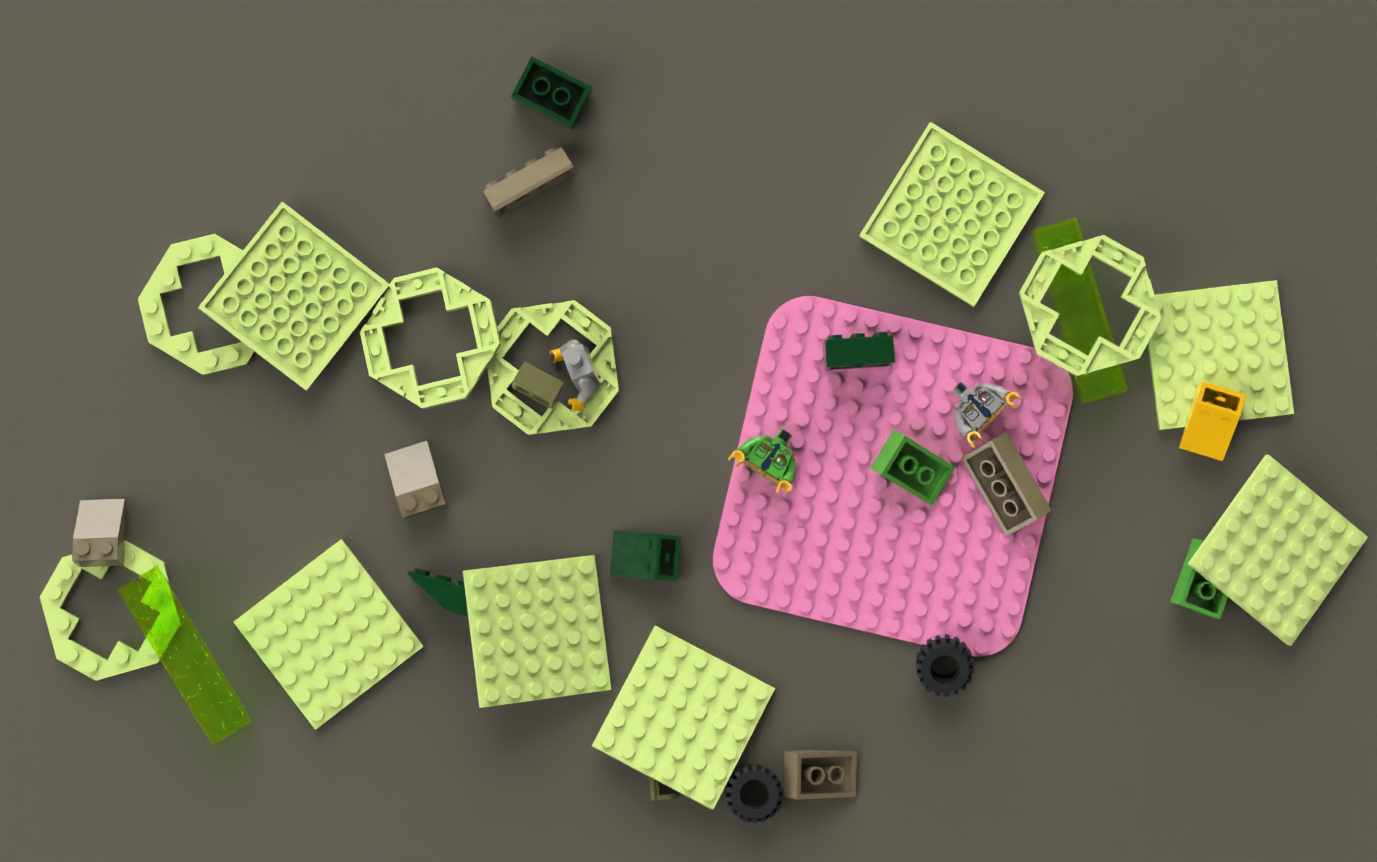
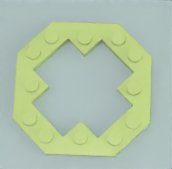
M216 234L171 244L138 297L148 342L202 375L248 365L255 351L242 341L198 353L194 332L171 336L161 295L183 289L178 267L220 257L225 274L243 250Z
M1105 235L1042 252L1019 292L1036 354L1075 376L1139 359L1161 320L1151 281L1146 271L1144 257ZM1093 256L1131 277L1120 298L1140 309L1119 347L1099 336L1089 355H1086L1049 334L1059 313L1040 302L1061 265L1082 275Z
M437 267L393 278L389 289L384 297H381L372 312V316L360 331L369 376L422 409L467 399L501 345L492 301ZM442 291L446 311L450 312L469 307L477 349L456 354L461 376L419 386L414 365L392 370L383 328L405 323L400 301Z
M577 301L512 308L497 327L501 345L487 366L492 407L526 434L533 435L592 427L619 392L611 327ZM562 319L596 345L590 355L600 376L602 387L596 389L589 400L584 403L585 408L583 411L573 413L556 400L552 408H548L544 415L540 416L507 390L519 370L505 361L503 357L530 323L546 336H549Z
M126 540L124 545V566L151 581L141 602L160 612L139 651L118 641L107 660L70 639L80 618L61 607L83 569L100 579H104L111 566L78 567L72 561V555L62 557L40 595L56 659L95 681L159 663L182 624L177 612L176 601L168 579L165 562Z

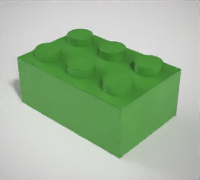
M1192 539L1170 603L1220 620L1228 596L1188 565V562L1204 541Z

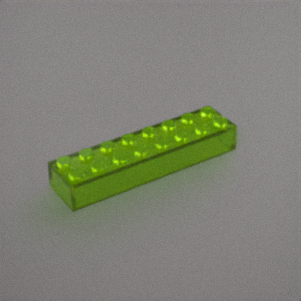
M1077 217L1034 229L1030 233L1037 257L1044 251L1084 241ZM1090 260L1082 275L1061 265L1047 291L1053 310L1059 313L1056 322L1062 341L1086 355H1089L1099 336L1114 344ZM1121 364L1080 376L1072 374L1081 405L1128 391Z
M157 565L140 575L141 581L138 582L137 578L117 590L213 746L251 723L252 718L165 575Z

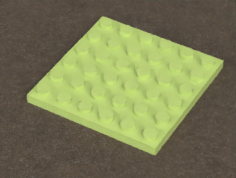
M930 122L859 237L974 307L1045 192Z
M281 202L199 305L198 309L307 391L390 284L284 202Z
M1277 280L1155 295L1154 298L1161 315V320L1148 342L1159 430L1186 426L1197 385L1200 382H1207L1246 394L1239 421L1294 414Z
M1265 455L1188 562V565L1285 644L1292 646L1368 537L1270 455Z
M343 539L331 546L234 621V624L315 730L424 647Z
M595 555L463 571L479 708L611 690Z
M654 626L592 747L713 810L775 688L671 633Z

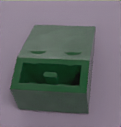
M613 531L610 576L677 581L681 536Z
M415 568L414 571H408L407 574L444 610L468 616L464 581L459 580L458 584L452 583L451 577L437 574L436 578L429 576L430 571Z

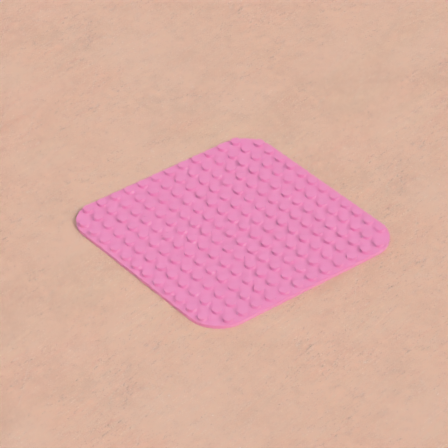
M803 296L784 303L774 312L766 327L738 448L745 441L756 436L765 437V435H768L775 439L780 429H783L792 435L786 447L793 451L792 455L796 459V475L791 485V491L788 497H785L786 490L779 489L778 493H776L777 485L743 463L735 467L738 463V460L735 458L713 552L714 572L720 585L729 595L747 604L908 642L926 645L929 638L935 640L936 635L945 638V634L950 635L951 639L957 637L961 643L964 642L974 657L988 656L1001 651L1012 642L1022 623L1046 514L1006 536L961 457L1007 432L1049 504L1073 400V385L1068 371L1037 355L1034 347L821 297ZM875 332H888V335H893L895 363L892 366L824 370L823 342L829 338L828 336L842 335V339L850 338L851 334L865 333V337H873L872 335ZM962 381L970 390L978 383H989L1001 386L1010 392L1018 393L1022 401L1020 399L1013 400L1017 408L1014 409L1008 404L980 433L983 442L981 443L979 439L973 440L975 448H972L968 440L957 429L954 413L956 410L955 406L961 399L952 390ZM893 429L955 467L932 506L870 468Z

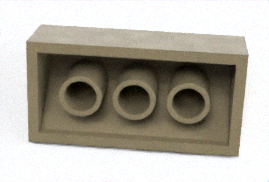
M553 147L547 150L543 158L539 160L536 158L531 159L524 164L525 168L519 171L514 169L505 175L506 178L500 182L495 180L485 186L486 190L483 193L497 217L575 174L574 167L562 147L559 149Z
M1007 432L961 457L1006 536L1052 511Z

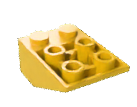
M1207 382L1198 383L1179 448L1223 461L1239 421L1246 394Z

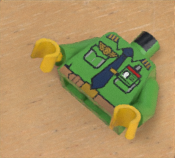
M780 429L775 439L768 435H765V437L756 436L745 441L728 457V460L733 457L738 460L735 467L743 463L777 485L776 493H778L779 489L786 490L785 497H788L796 475V459L792 455L793 451L786 447L792 437L790 433Z

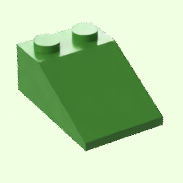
M894 429L870 467L875 472L931 506L955 469L953 465Z

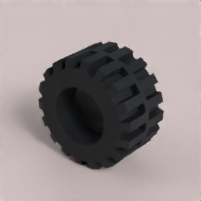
M945 634V638L936 635L935 640L929 638L926 645L922 644L920 652L917 653V676L920 678L922 686L925 685L926 690L929 692L933 690L937 696H940V693H944V697H947L950 692L956 695L959 693L960 688L964 690L966 683H970L972 680L971 675H973L974 668L971 651L957 637L951 639L950 635ZM946 655L956 659L958 667L949 675H940L932 670V662L936 658Z
M749 764L739 768L731 775L727 783L726 799L729 808L738 818L752 823L764 822L768 818H772L781 807L783 788L777 775L769 768L759 764ZM750 780L761 781L768 790L766 801L758 807L748 806L741 798V789Z

